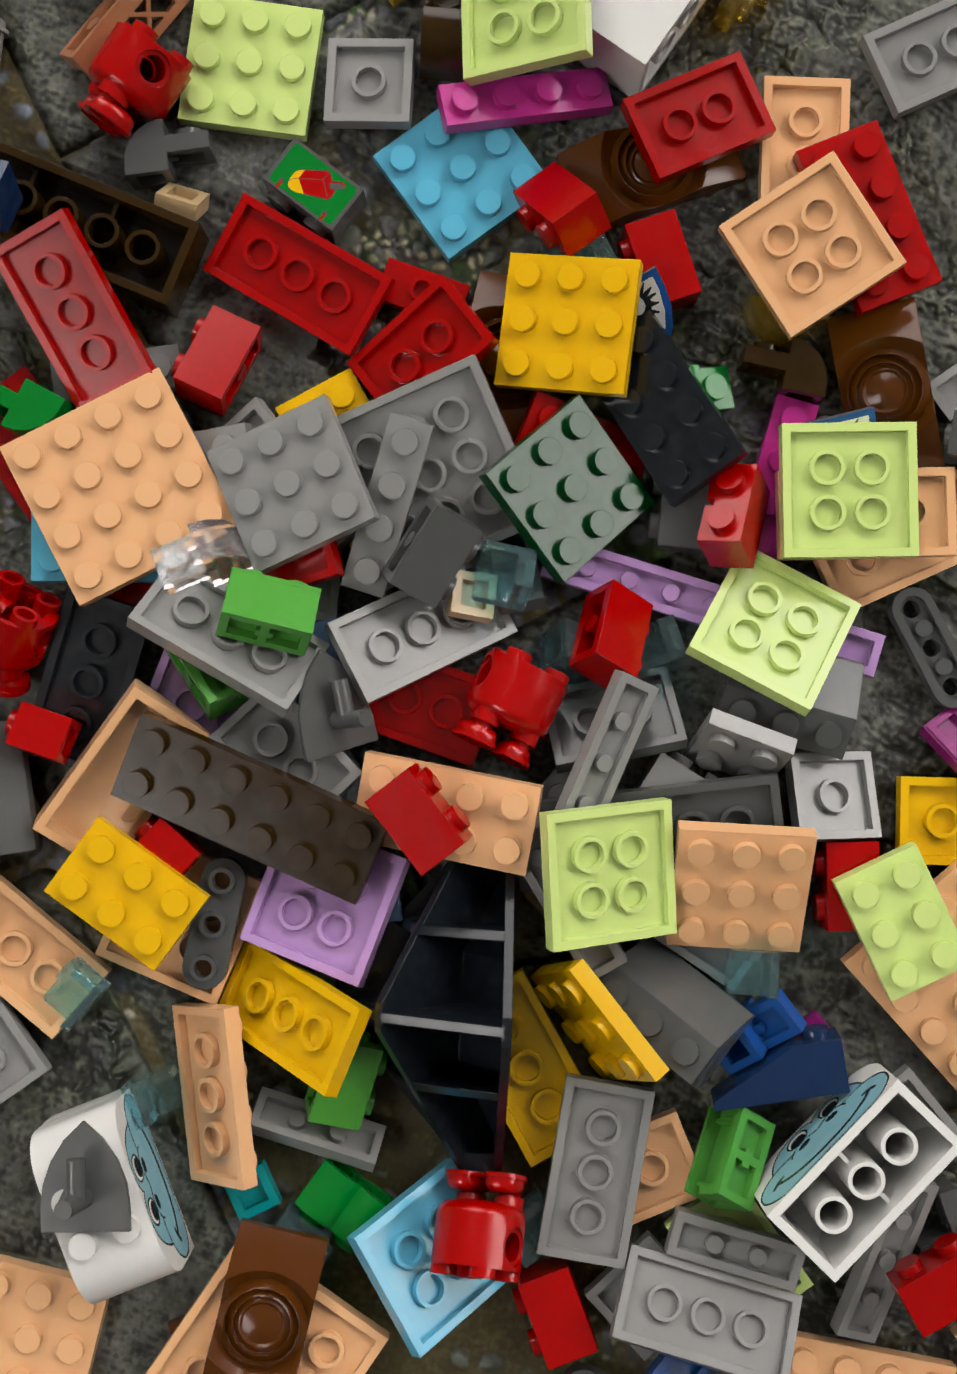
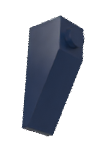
M826 1024L806 1025L803 1032L768 1049L763 1059L733 1073L713 1087L711 1095L715 1112L849 1093L850 1089L841 1038L835 1027L828 1028Z

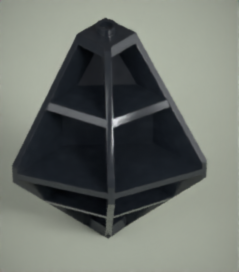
M448 860L402 909L403 920L390 922L386 926L363 988H358L339 979L335 980V988L372 1010L365 1031L371 1034L369 1042H371L375 1030L382 1042L383 1049H386L388 1052L385 1071L438 1135L456 1167L469 1171L502 1172L512 1039L515 874Z

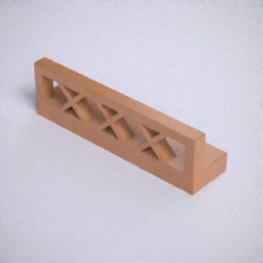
M103 0L59 55L72 68L81 70L92 81L89 74L90 63L117 22L124 23L129 17H143V22L151 27L159 38L190 0H171L170 5L165 11H151V0ZM142 3V11H135ZM152 17H159L152 25Z

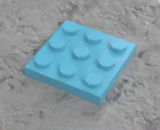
M439 108L413 126L411 130L406 131L373 155L374 163L449 264L517 216L516 210L520 206L513 191L543 170L512 127L444 134Z
M452 1158L444 1159L346 1237L411 1356L418 1358L425 1355L506 1283L491 1279L478 1280L430 1273L438 1206L445 1200L457 1198V1192H462L452 1189L447 1183L446 1169H458Z

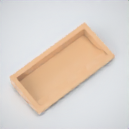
M135 678L37 814L32 829L72 852L96 818L103 816L135 839L134 834L153 813L111 795V791L141 713L148 710L206 737H209L210 733L168 699Z

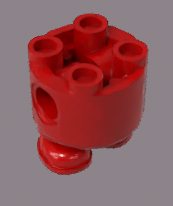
M138 19L132 25L128 22H117L90 63L89 74L92 82L87 88L89 95L76 105L89 120L115 138H119L120 135L125 138L131 136L134 122L130 115L147 123L160 118L164 120L191 80L189 74L194 68L193 64L179 52L171 50L169 53L156 42L158 39L157 33ZM140 63L144 68V77H142L140 72Z
M11 570L0 571V697L3 698L19 697L29 692L31 677L27 670L36 667L45 657L60 618L59 611L62 606V601L58 596L50 592H43L41 589L26 583L25 578L21 574Z
M509 646L507 651L494 647L492 651L487 652L466 695V704L472 712L471 719L474 721L467 719L459 721L456 727H453L451 733L474 746L491 750V755L507 764L522 770H528L530 766L529 749H535L539 739L544 738L548 733L568 691L567 685L570 678L556 669L546 667L544 671L532 665L533 657L523 650ZM492 729H499L508 733L510 740H502L495 745L497 736Z
M446 1169L445 1174L447 1175L449 1187L462 1192H457V1198L445 1200L438 1206L430 1273L478 1280L491 1279L493 1281L519 1284L526 1222L525 1215L523 1214L524 1199L520 1198V1194L524 1190L525 1183H527V1177L494 1171L480 1173L461 1169ZM490 1190L499 1195H494V1201L486 1200L487 1197L483 1193H487Z

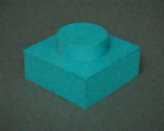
M265 1159L257 1162L258 1186L244 1191L224 1187L240 1222L242 1218L249 1219L279 1205L283 1199Z

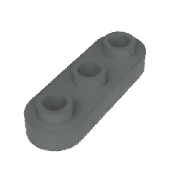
M910 587L898 591L892 596L888 604V616L931 699L943 708H957V643L934 599L927 591L918 587ZM906 602L911 603L915 607V614L912 618L906 617L903 613V606ZM927 640L931 641L935 646V652L931 657L927 656L923 651V645ZM947 679H951L955 684V690L951 695H948L943 689V684Z
M220 857L211 861L205 866L201 874L199 887L211 896L191 922L182 963L184 978L191 986L197 989L207 990L216 987L224 980L229 970L248 878L242 863L232 857ZM219 872H224L229 876L230 885L227 888H221L216 884L215 878ZM209 916H215L220 920L221 928L219 931L214 932L208 929L206 921ZM199 960H206L211 964L212 970L210 974L203 975L198 971L197 963Z

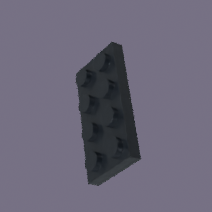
M648 310L636 320L627 398L600 396V398L670 506L676 508L716 479L718 475L748 456V453L655 314Z
M70 587L67 590L34 705L67 716L82 724L66 764L67 767L71 768L133 680L138 678L149 639L126 627L127 618L137 605L106 596L83 608L79 606Z

